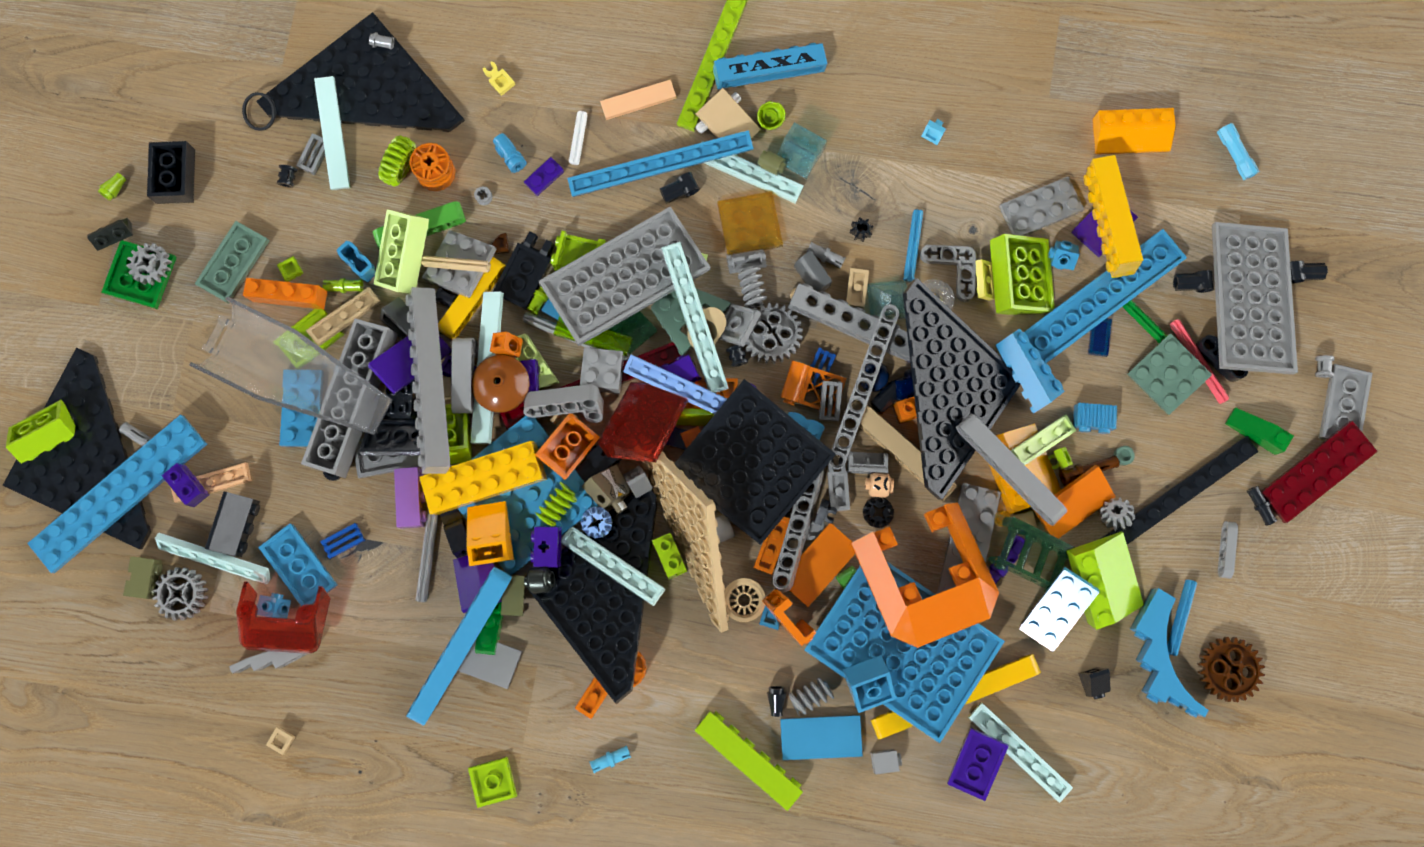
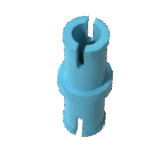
M626 745L611 753L608 751L606 755L589 761L593 773H596L609 766L611 768L614 767L616 763L631 758V755Z

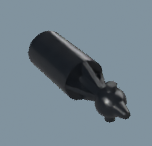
M911 369L904 372V377L891 381L870 401V404L876 411L883 414L904 393L908 380H912Z

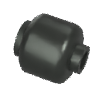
M548 567L531 568L527 576L524 577V585L533 594L549 592L555 586L554 572L550 571Z

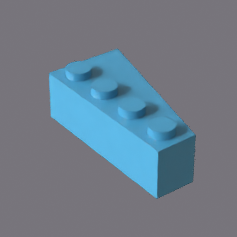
M1021 329L1013 332L995 345L1006 366L1013 369V379L1015 382L1020 383L1024 389L1021 392L1024 399L1029 398L1032 404L1030 409L1033 414L1065 392L1061 382L1054 377L1049 365L1044 363L1039 351L1031 345L1027 334L1022 332Z

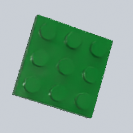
M124 240L120 241L101 293L158 310L177 257L169 254L170 256L167 258L172 261L171 264L167 265L171 269V271L165 272L167 278L162 276L160 277V283L154 280V285L148 282L144 285L140 281L138 282L133 279L134 276L129 274V271L132 269L127 267V264L131 263L127 258L133 257L132 250L138 251V244Z

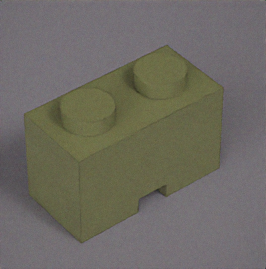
M131 556L128 567L131 577L130 580H126L123 596L152 599V597L156 596L157 592H154L153 589L159 587L155 582L158 581L163 570L162 560Z

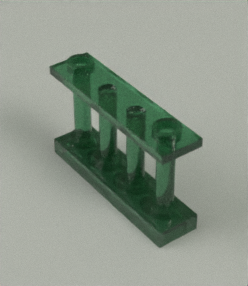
M1014 516L1004 517L1001 525L1008 528V535L1000 556L989 557L988 561L993 563L994 567L999 570L1005 571L1006 569L1045 588L1044 592H1046L1061 573L1066 559H1069L1067 550L1075 547ZM1016 534H1021L1025 536V542L1017 564L1014 565L1006 560ZM1037 542L1041 544L1042 550L1034 571L1031 573L1023 568L1032 544ZM1054 550L1058 552L1057 555L1059 557L1050 581H1047L1040 576L1049 551Z

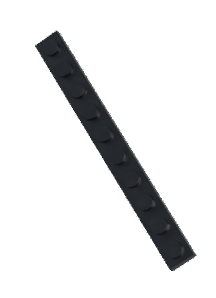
M1247 436L1243 437L1135 513V519L1132 521L1131 527L1125 525L1124 531L1118 527L1116 531L1113 529L1101 538L1123 532L1126 544L1128 545L1259 451Z

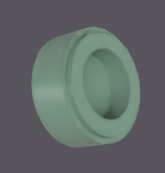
M1121 446L1113 454V456H1117L1119 464L1122 466L1132 463L1135 458L1134 451L1129 446Z

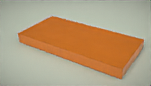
M1094 465L1054 494L1067 509V513L1054 526L1048 524L1035 510L1034 512L1050 539L1055 542L1103 507L1104 502H1109L1111 498L1116 496L1100 467Z
M829 523L801 555L795 580L789 591L809 607L855 555L851 545L852 541L833 524ZM783 577L779 580V582L784 586L787 584L788 581L786 577Z

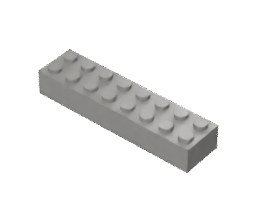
M354 319L301 462L302 465L346 479L381 380L368 367V364L394 346L398 336L396 332L388 327Z

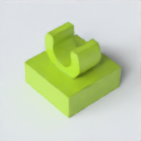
M1066 447L1054 451L1055 454L1048 456V459L1056 458L1058 461L1057 465L1052 466V469L1060 467L1063 469L1073 465Z

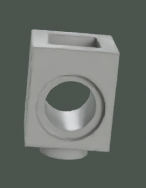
M895 749L870 752L874 774L900 771L899 766H902L900 753L897 754Z

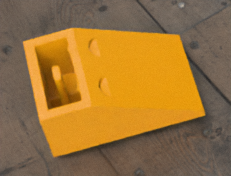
M506 501L467 507V552L469 566L514 560Z

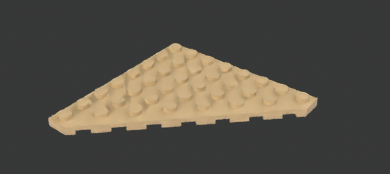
M637 428L631 430L634 451L636 454H639L643 462L641 463L643 471L647 478L650 479L654 487L652 491L657 496L658 503H661L665 511L663 515L669 528L672 527L673 533L676 536L675 542L680 553L683 552L688 562L686 566L691 577L695 578L696 584L699 587L697 590L703 604L706 603L711 613L709 617L721 633L727 631L729 617L726 612L727 601L724 597L725 585L722 581L724 573L720 564L722 556L718 547L720 540L716 530L718 523L714 513L716 511L715 503L704 494L702 489H698L691 479L689 480L684 472L679 470L674 462L670 461L665 453L661 452L655 443H652L647 438L646 434H643Z

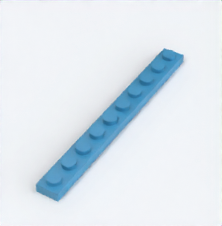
M748 130L567 179L571 195L576 197L753 150V145Z

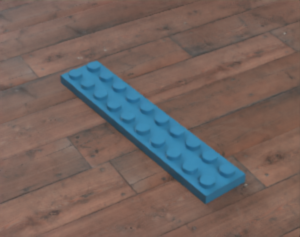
M1164 229L1140 245L1143 261L1135 274L1111 278L1110 272L1105 271L1024 332L1027 334L1031 345L1039 351L1044 363H1048L1187 259Z
M180 414L27 544L50 573H56L165 480L161 475L176 463L184 465L203 449L207 443L185 416Z

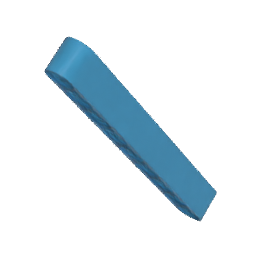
M493 567L408 710L407 718L423 726L426 724L510 583L511 575Z

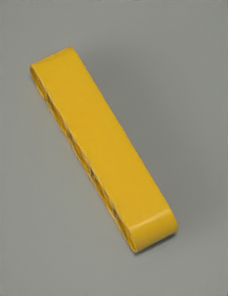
M492 257L490 271L483 273L471 297L467 298L459 294L439 321V332L449 339L453 340V338L459 336L483 303V292H491L498 282L506 265L496 258Z

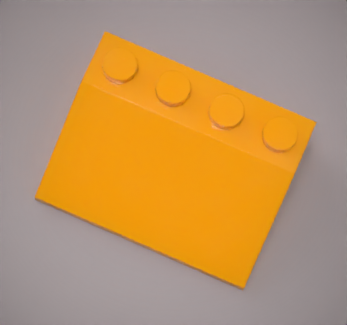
M1034 423L996 435V437L1009 450H1012L1036 434L1038 430ZM1046 451L1025 465L1053 495L1061 490ZM989 464L1008 515L1030 508L1031 506Z

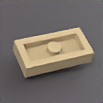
M850 268L846 302L849 306L864 309L869 270Z

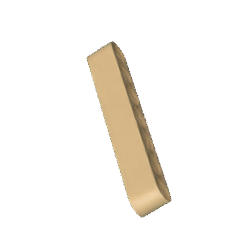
M852 402L851 406L854 410L862 409L861 402ZM866 405L859 428L924 485L921 452L872 408ZM955 482L942 499L943 501L956 489L957 485Z

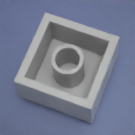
M584 348L580 386L595 385L600 392L620 394L624 364L623 351Z

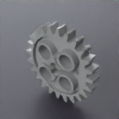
M768 303L767 308L761 304L760 310H758L761 315L745 345H748L746 352L752 350L751 357L758 355V361L765 358L766 364L769 359H772L773 364H775L778 358L782 363L784 356L790 359V352L796 354L795 348L800 347L798 341H802L803 337L799 335L803 332V329L799 328L801 321L795 322L797 315L791 316L792 310L786 312L785 305L779 309L778 303H776L774 308L771 307L770 303ZM775 318L779 322L771 323L769 320ZM756 328H760L763 330V332L757 334L754 332V330ZM782 333H787L790 337L782 338L780 335ZM771 343L774 347L769 349L765 347V344Z

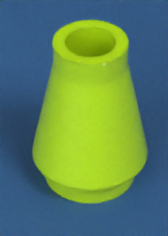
M116 173L99 186L98 192L109 201L113 198L116 199L126 179L121 174Z

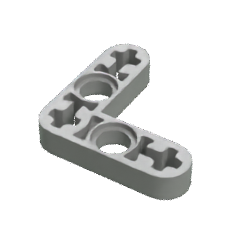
M924 246L920 252V259L924 263L957 265V298L962 302L970 301L975 295L976 253L974 249L967 246ZM930 250L931 254H937L938 250H940L939 256L932 255L931 258H928L924 253ZM950 251L953 254V258L950 260L945 259L943 252ZM957 251L959 252L958 255H964L965 252H968V255L971 256L968 260H965L964 256H959L958 260H956ZM961 271H970L971 278L964 279L961 276ZM971 283L967 285V292H970V294L965 297L964 293L961 292L964 290L965 284Z

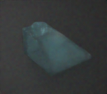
M905 280L867 284L871 316H880L882 309L886 305L892 304L899 310L898 319L905 318L903 292L907 288ZM891 310L884 313L888 319L895 317L894 312Z

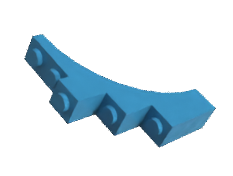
M1154 588L1150 591L1144 606H1142L1130 627V630L1135 632L1134 636L1143 641L1146 640L1136 661L1141 663L1140 667L1149 672L1152 671L1142 692L1147 694L1146 698L1154 703H1158V701L1166 703L1168 699V702L1172 705L1184 707L1186 709L1185 712L1192 717H1205L1209 710L1198 703L1185 690L1176 676L1169 658L1167 625L1176 598L1159 588Z

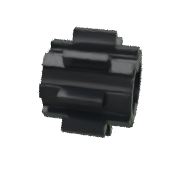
M859 217L858 222L852 221L851 226L853 229H850L849 233L855 236L854 240L860 239L864 242L865 237L871 238L872 234L870 231L873 230V226L868 223L869 219L862 220Z

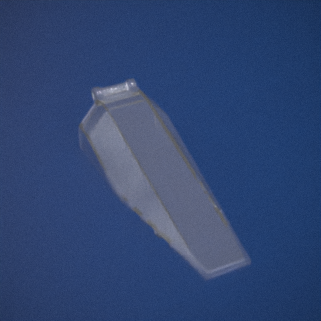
M228 296L225 300L232 305V319L229 320L219 315L216 327L207 343L203 344L201 348L213 355L201 364L191 362L189 366L260 401L373 435L376 433L392 402L390 397L297 330ZM225 325H228V328L224 333L220 343L218 344L217 348L214 349L213 347L216 344Z

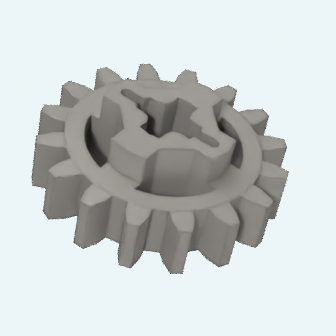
M145 243L144 248L138 245L137 252L131 251L133 257L127 258L131 261L130 264H127V267L132 269L129 271V274L134 276L133 279L138 282L140 281L144 285L147 282L154 285V280L160 283V277L167 278L165 272L171 271L167 265L171 264L172 261L167 259L170 255L164 252L165 249L160 246L158 247L154 243L151 246Z

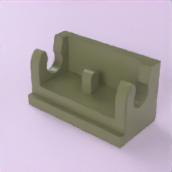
M512 576L502 595L501 615H524L525 576Z

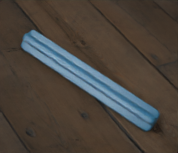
M915 209L912 214L903 277L905 282H911L915 275L923 211Z
M1190 579L1185 580L1167 645L1169 655L1172 656L1178 655L1197 587V582Z

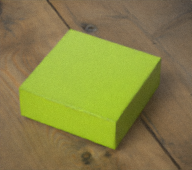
M294 256L277 264L286 282L304 274Z

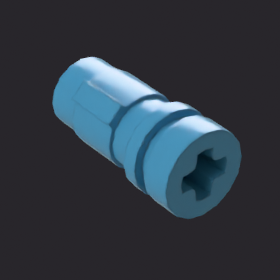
M501 133L493 139V143L496 146L495 150L501 158L505 159L504 162L512 173L519 172L526 166V160L516 150L506 134Z

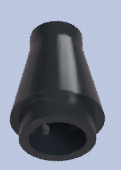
M769 687L767 696L771 716L773 717L783 716L787 693L785 692V687Z

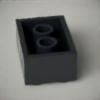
M187 141L149 142L147 197L156 204L194 203L195 149Z

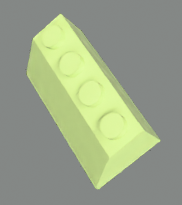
M387 209L374 285L402 293H410L412 287H417L429 219Z

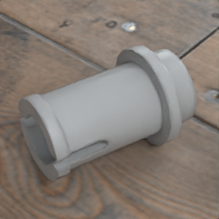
M377 32L371 33L369 44L374 48L379 46L393 49L394 37L378 35Z

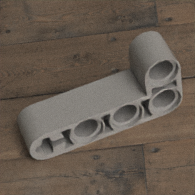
M453 338L452 413H473L474 395L471 381L474 373V361L478 356V343L474 338Z
M595 385L528 392L525 397L523 412L527 417L531 418L583 412L587 421L598 423L603 419L604 401L598 387Z

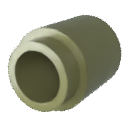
M763 151L757 163L762 169L776 176L779 173L783 174L787 166L785 158L771 151Z

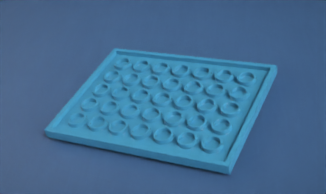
M888 563L898 588L915 582L922 600L936 595ZM859 566L804 651L844 678L843 669L881 655L890 672L896 695L895 700L883 705L940 743L1005 641L979 623L918 648L891 637L862 568Z

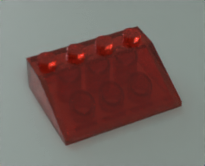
M630 382L598 444L607 457L656 463L688 402L687 398L647 383Z

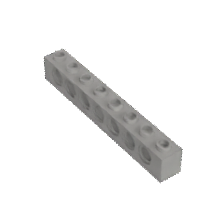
M806 283L798 284L789 303V309L870 345L880 316H871L860 307L853 308L842 299L835 300L824 291L817 292ZM813 298L816 301V305H809L807 299ZM831 306L833 313H827L824 307ZM842 314H849L851 321H844ZM860 321L866 322L868 329H862L859 324ZM896 324L886 352L910 363L907 331L900 329V326ZM881 328L885 332V337H887L888 331L884 328ZM895 337H900L903 344H896Z

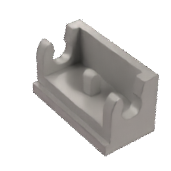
M849 452L847 473H888L887 453Z

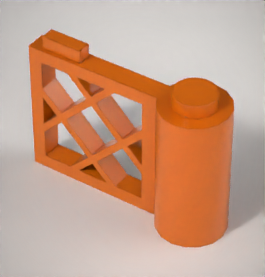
M792 361L780 398L784 399L783 403L794 406V403H799L820 410V406L815 405L817 402L820 403L821 400L815 388L822 385V382L814 386L811 381L812 373L820 374L823 381H830L832 379L841 381L843 383L842 392L847 378ZM813 390L818 400L812 403L804 401L806 393ZM833 395L834 404L832 407L831 414L834 415L836 398ZM825 408L824 416H827V408Z

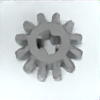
M1119 497L1118 501L1111 498L1110 503L1104 502V508H1101L1100 513L1102 515L1101 521L1106 523L1107 528L1113 526V529L1116 531L1120 527L1124 531L1125 525L1131 527L1135 514L1134 507L1130 505L1128 500L1122 502L1121 497Z

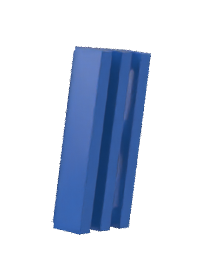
M818 348L810 367H815L819 355L822 354L824 356L818 369L822 370L826 358L829 357L831 359L825 370L829 372L836 355ZM818 373L815 374L812 381L814 386L817 385ZM820 385V386L817 387L816 389L821 390V389H822V385Z
M354 523L320 542L324 546L328 558L332 559L364 542L365 538L358 524ZM355 529V532H353L352 534L338 540L337 542L331 545H328V543ZM357 535L359 536L357 540L343 546L342 548L334 552L331 551V549L343 544L344 542L356 537Z

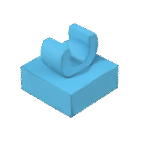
M939 119L936 122L929 120L921 137L938 145L946 128L942 127L944 122Z

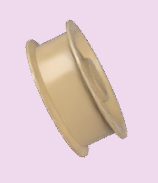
M740 578L734 580L724 591V597L727 601L726 612L729 617L736 621H752L759 617L765 608L762 602L766 597L765 592L752 579ZM739 586H742V593L738 589ZM745 586H749L747 592H745ZM753 588V589L755 590V592L752 593V594H749V592H750L751 589ZM736 589L738 595L732 593V591ZM757 594L758 598H752V596ZM730 595L736 597V599H729ZM747 595L750 599L747 606L740 605L738 602L739 596ZM752 601H759L758 606L753 604ZM729 602H736V604L731 607ZM750 605L756 608L754 612L750 608ZM739 606L737 612H735L733 609ZM741 608H743V615L739 614ZM746 608H748L751 614L746 615Z

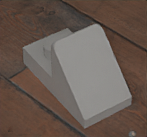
M640 465L623 475L636 498L653 489Z

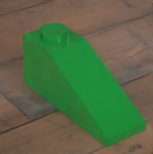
M1236 407L1225 422L1227 426L1243 436H1247L1251 441L1274 455L1285 452L1294 435L1278 425Z

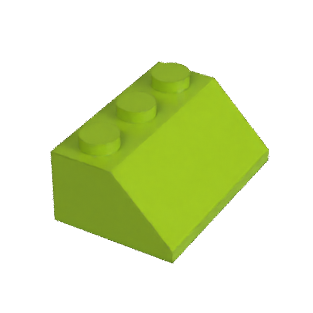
M59 400L9 427L5 447L21 464L27 460L31 461L40 453L50 451L57 444L63 441L67 442L75 435V424L64 402Z

